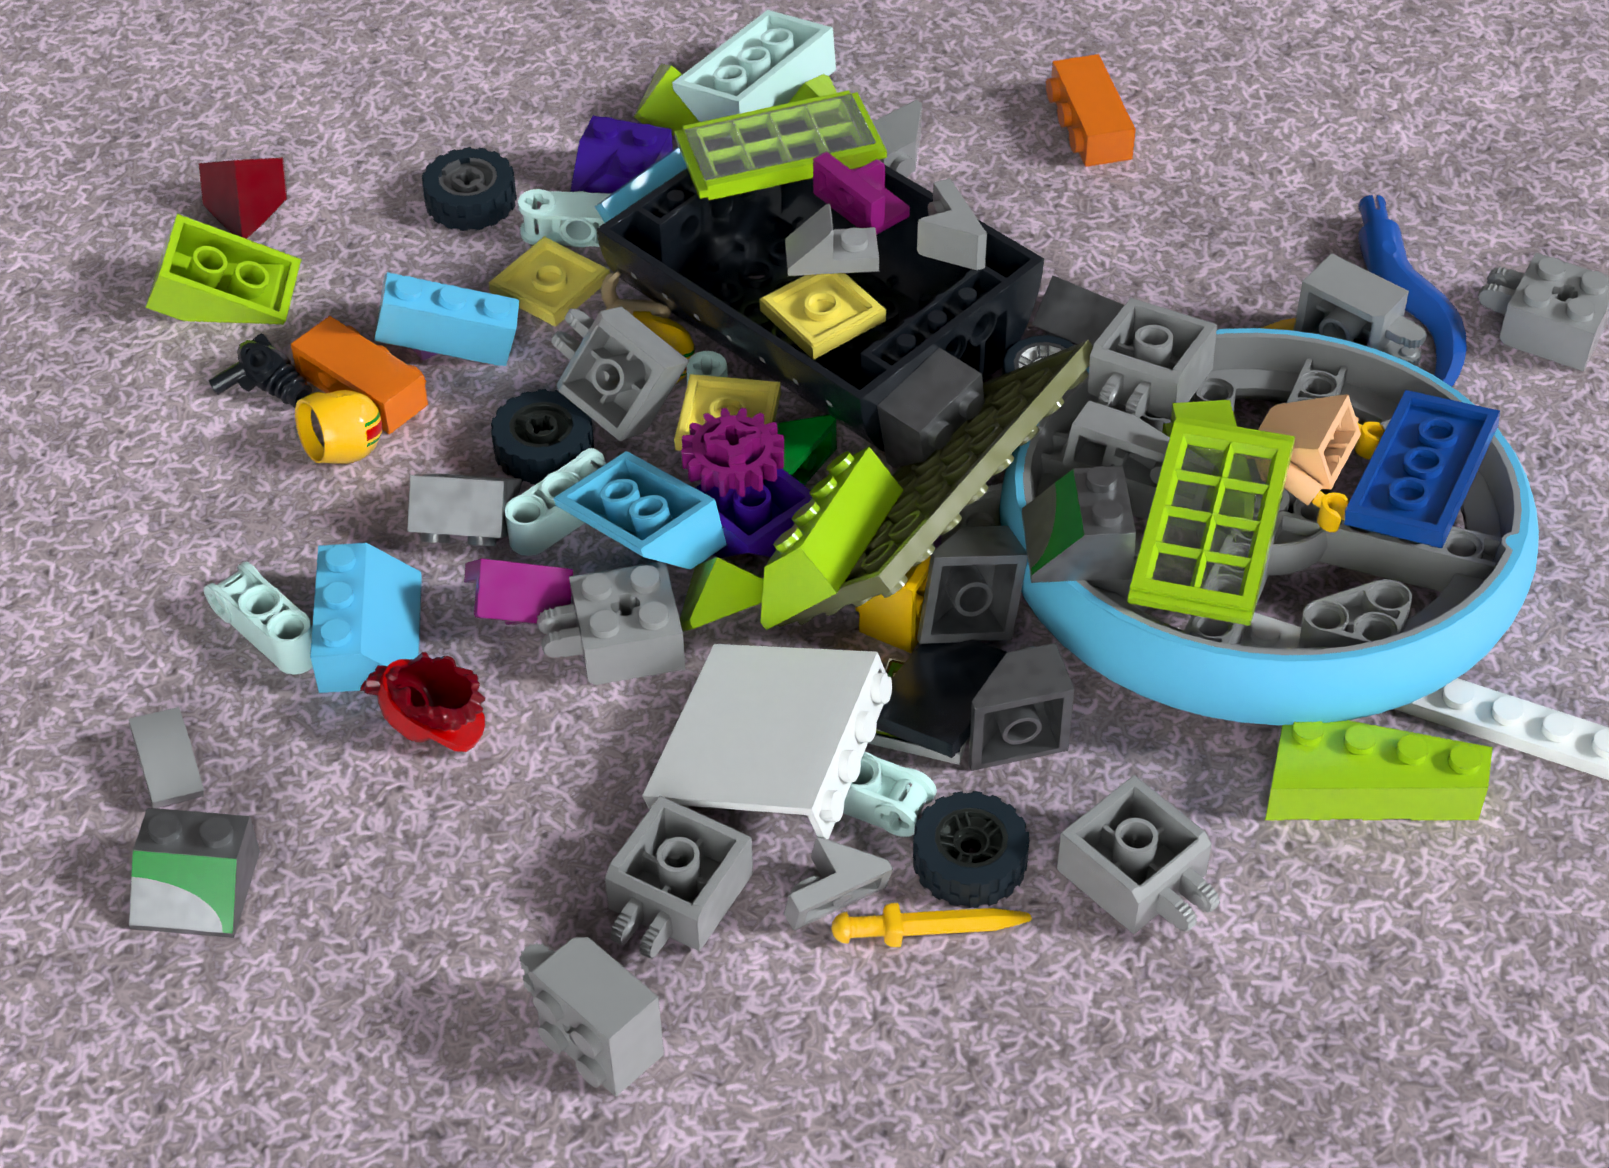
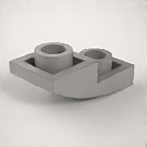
M179 707L130 718L129 725L152 808L204 797L200 774Z

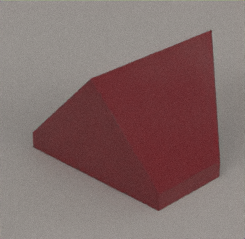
M284 158L199 163L203 206L234 235L247 239L287 200Z

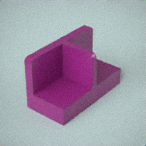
M828 152L813 159V194L826 204H830L835 211L857 228L875 227L877 235L910 216V206L885 188V164L877 159L861 168L850 170Z
M480 558L465 563L464 582L476 584L474 616L476 618L505 621L506 625L537 624V616L540 615V612L549 610V608L555 609V607L571 605L569 577L573 576V569Z

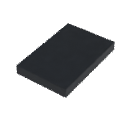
M974 639L962 642L921 644L891 678L892 694L888 703L882 707L876 722V729L953 758L970 737L973 699L1007 651Z

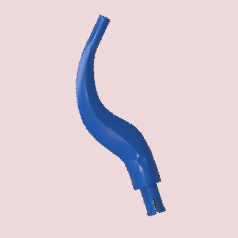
M1373 195L1365 196L1358 203V209L1363 221V227L1358 233V241L1367 271L1409 291L1405 311L1424 324L1433 337L1436 349L1434 376L1453 387L1464 365L1467 350L1463 320L1451 301L1432 283L1419 274L1408 261L1400 227L1396 222L1389 219L1384 197L1376 196V208Z

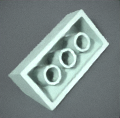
M766 10L672 82L673 90L699 122L787 104L805 82L822 74L829 76L836 70L833 27Z

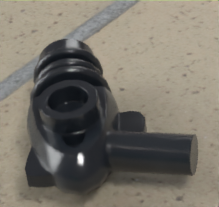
M262 333L253 340L241 343L237 350L239 361L208 380L217 395L237 383L245 391H251L257 386L262 391H268L270 395L276 396L283 403L290 404L294 408L298 400L312 393V388L307 384L306 378L297 372L290 359L274 348L268 338Z

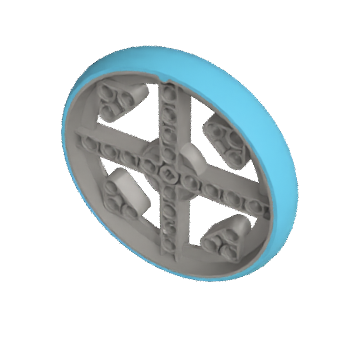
M1263 328L1217 329L1213 369L1189 401L1230 400L1234 413L1235 399L1290 403L1348 394L1356 417L1366 422H1378L1383 425L1385 430L1405 390L1475 405L1459 391L1431 373L1380 350L1320 334ZM1089 375L1078 386L1065 392L1062 396L1064 404L1056 412L1043 418L1037 424L1040 429L1038 434L1029 442L1017 447L1013 451L1014 461L1006 469L999 507L1001 526H1009L1026 552L1022 508L1072 470L1062 466L1072 423L1088 401L1098 403L1099 398L1088 394ZM1118 403L1113 408L1125 412L1126 406ZM1147 412L1140 417L1141 420L1160 432L1163 430L1164 423H1171V420L1156 417ZM1498 428L1461 506L1465 529L1452 526L1443 548L1344 525L1345 520L1342 519L1338 531H1325L1317 523V515L1320 508L1311 502L1308 506L1286 489H1283L1257 602L1269 575H1284L1298 572L1317 562L1387 578L1308 603L1303 610L1298 648L1275 649L1239 645L1248 625L1191 615L1185 630L1170 626L1146 614L1147 606L1128 603L1132 578L1031 583L1027 559L1021 592L1040 622L1065 648L1106 678L1143 697L1202 716L1241 723L1293 725L1294 722L1322 721L1323 723L1353 720L1380 714L1425 697L1466 673L1489 653L1512 625L1529 592L1536 570L1539 530L1537 510L1527 475L1516 453ZM1246 460L1252 482L1265 484L1260 478L1255 460ZM1128 488L1133 516L1148 519L1154 496ZM1333 489L1320 490L1326 495L1334 492ZM1256 494L1253 513V520L1257 521L1263 495ZM1205 499L1201 511L1209 512L1211 503L1207 499ZM1172 503V505H1171V506H1176V507L1187 508V507H1184V506H1181V505H1178V504H1175V503ZM1168 516L1167 520L1168 525L1196 531L1201 543L1206 523ZM1216 525L1210 551L1248 558L1254 531L1241 532L1237 528ZM1136 540L1133 573L1141 547ZM1214 563L1203 589L1239 595L1245 568ZM1403 583L1441 592L1422 611L1409 618L1412 594Z

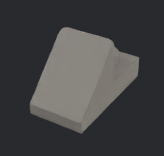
M950 178L933 182V202H930L928 205L929 216L923 217L918 221V253L922 256L973 270L985 268L986 231Z
M830 204L823 206L785 239L788 276L879 271L876 228L833 230Z
M816 838L811 858L822 879L816 875L796 884L792 888L791 894H789L784 915L795 931L885 889L893 868L887 859L825 838Z

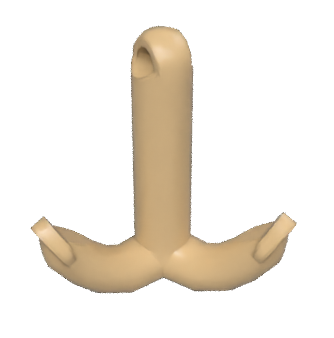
M619 271L607 274L603 280L601 297L606 306L605 310L622 306L630 314H633V311H650L652 315L669 318L671 310L662 303H656L653 300L620 299L616 293V286L621 275Z

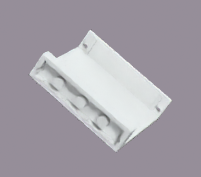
M714 644L642 795L649 810L659 796H662L686 808L688 806L808 815L817 838L829 839L835 822L840 821L842 817L844 800L850 785L859 776L860 761L866 746L875 737L876 722L882 707L888 703L892 694V680L885 672L878 652Z

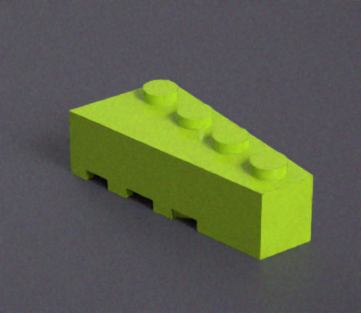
M1349 720L1323 723L1322 721L1294 722L1293 725H1282L1265 820H1479L1489 785L1493 747Z

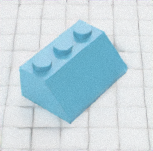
M387 272L383 280L374 341L497 366H506L517 328L519 299Z
M625 451L554 497L557 507L645 558L691 570L727 545L714 498L628 451Z
M368 543L318 546L310 658L319 693L360 691V686L368 678L369 674L375 671L378 665L388 666L396 660L414 659L419 655L422 574L419 570Z

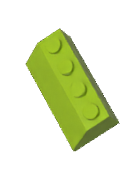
M869 446L854 455L846 451L827 466L826 470L829 474L809 492L812 497L810 502L801 507L792 516L794 522L792 528L784 532L774 542L773 545L776 551L764 568L760 623L766 630L838 593L903 492L902 487Z

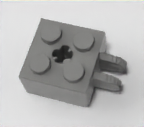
M1331 253L1302 281L1294 331L1320 334L1351 341L1380 350L1415 366H1418L1421 361L1422 355L1419 348L1420 345L1423 346L1426 339L1424 327L1422 328L1420 325H1416L1415 322L1404 317L1409 294L1408 290Z
M1535 253L1525 274L1512 269L1507 270L1505 267L1501 268L1500 266L1491 270L1487 277L1486 285L1482 286L1478 293V300H1480L1483 307L1491 308L1492 311L1505 315L1499 337L1502 343L1506 346L1584 371L1609 322V276L1539 253Z
M1130 298L1094 343L1089 361L1088 394L1099 397L1098 404L1111 408L1115 407L1118 403L1125 405V412L1138 418L1147 412L1156 417L1171 420L1172 403L1189 402L1213 369L1217 324Z
M622 306L600 311L595 320L579 309H569L565 316L566 323L573 327L584 339L582 342H579L570 334L562 331H557L551 339L553 346L571 360L556 384L558 391L619 441L643 434L649 428L690 361Z
M664 562L571 576L569 580L572 604L555 607V609L549 608V610H544V612H540V615L537 616L538 629L543 634H548L544 635L545 638L541 642L544 655L559 658L560 656L569 657L582 654L588 682L594 685L686 670L683 631L667 565Z
M1135 775L1061 832L1057 870L1133 934L1137 933L1158 914L1169 923L1174 924L1180 931L1186 932L1194 927L1198 922L1195 912L1187 902L1183 901L1180 897L1181 895L1193 905H1196L1198 909L1207 913L1213 911L1220 903V898L1214 890L1215 888L1210 883H1206V880L1203 878L1207 873L1212 846L1206 832Z
M659 796L612 860L606 873L605 884L608 909L620 914L610 933L611 940L624 945L642 924L649 929L646 930L642 937L639 952L650 959L656 957L669 938L700 952L753 875L752 838Z
M589 937L572 938L556 952L549 950V947H545L543 943L538 944L537 942L533 945L530 943V946H525V950L521 951L519 958L521 969H524V987L534 997L533 1003L538 1011L540 1023L538 1028L539 1036L554 1053L560 1054L562 1051H565L574 1059L577 1070L591 1086L597 1088L602 1084L614 1096H618L664 1055L658 996Z

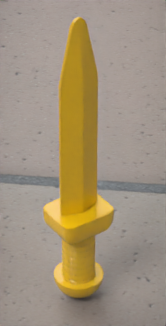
M889 903L884 906L882 915L849 917L847 911L839 913L832 921L831 930L835 939L844 944H849L850 938L883 936L886 945L901 947L903 936L996 931L1032 920V917L1027 912L996 908L900 913L899 903Z

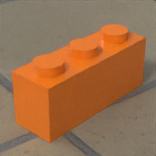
M1094 54L1052 61L1051 78L1046 80V93L1049 102H1055L1057 105L1060 126L1062 128L1067 127L1069 131V143L1072 152L1079 153L1085 167L1132 160L1136 128L1100 55Z
M331 316L325 318L290 344L296 370L302 377L325 393L348 390L368 396L380 412L382 430L389 435L428 406L425 388L426 380L416 366L404 363L393 356L384 346L374 344L360 335L354 327L346 326Z

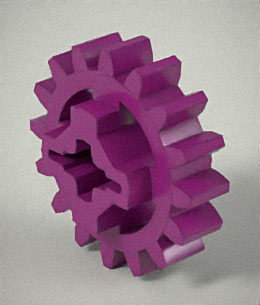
M722 408L721 417L714 418L709 413L703 414L704 425L692 422L689 425L690 435L682 436L683 469H688V479L690 482L701 480V490L704 492L714 486L719 488V495L721 497H725L729 489H736L737 494L743 497L745 496L746 487L749 486L760 492L763 490V479L775 482L777 480V469L784 468V436L778 434L775 422L764 425V414L758 413L753 418L747 417L746 408H741L737 415H730L727 408Z

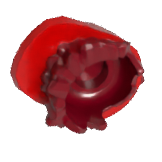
M422 652L414 659L396 660L388 666L378 665L375 671L370 673L360 686V691L377 696L378 704L385 720L411 741L422 743L433 739L453 751L468 752L476 746L483 735L485 716L482 712L483 707L480 704L486 698L477 691L480 688L478 675L474 674L472 670L456 667L455 660L452 657L443 656L432 659L428 653Z

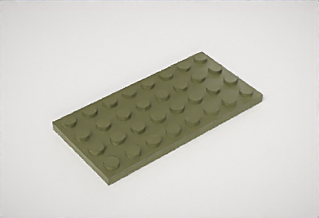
M1089 340L984 382L985 403L978 415L962 424L952 434L949 442L943 448L936 449L924 462L900 466L892 475L902 487L903 492L838 593L777 624V626L781 627L794 622L803 625L818 614L825 613L827 616H831L846 605L853 604L855 607H859L874 596L882 594L884 598H887L899 591L908 581L905 574L910 568L920 564L934 552L935 546L932 543L939 535L949 532L962 520L960 515L962 509L966 505L977 501L987 492L989 487L986 482L991 476L1002 472L1014 461L1013 451L1034 438L1040 430L1037 424L1043 418L1056 412L1064 404L1062 396L1065 392L1078 386L1087 378L1089 373L1086 369L1090 365V354L1093 348Z

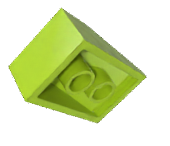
M177 214L163 246L145 308L182 321L285 324L301 259Z

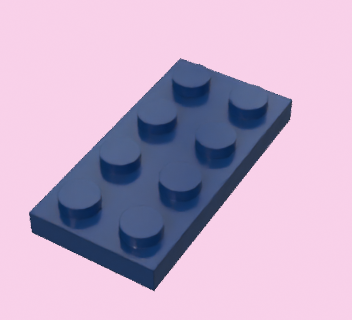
M1405 390L1345 509L1344 525L1443 548L1499 426L1500 410Z

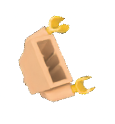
M1348 394L1277 404L1270 408L1258 429L1295 436L1284 489L1308 506L1311 502L1320 508L1317 515V523L1323 530L1328 532L1338 531L1341 519L1345 520V509L1349 500L1344 494L1332 492L1326 495L1320 490L1332 489L1354 446L1358 455L1370 460L1385 432L1383 425L1378 422L1369 421L1363 425L1358 423L1359 418L1354 414ZM1245 455L1246 460H1255L1260 478L1266 484L1271 460Z

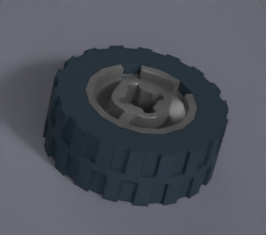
M471 147L461 150L454 149L448 151L447 154L436 157L435 161L426 166V172H423L422 187L427 213L433 217L436 223H441L446 228L468 231L471 229L481 230L487 226L492 227L498 224V221L506 219L509 216V212L514 210L516 206L517 194L514 170L510 166L509 161L505 157H501L498 152H491L486 148L480 147L479 149Z

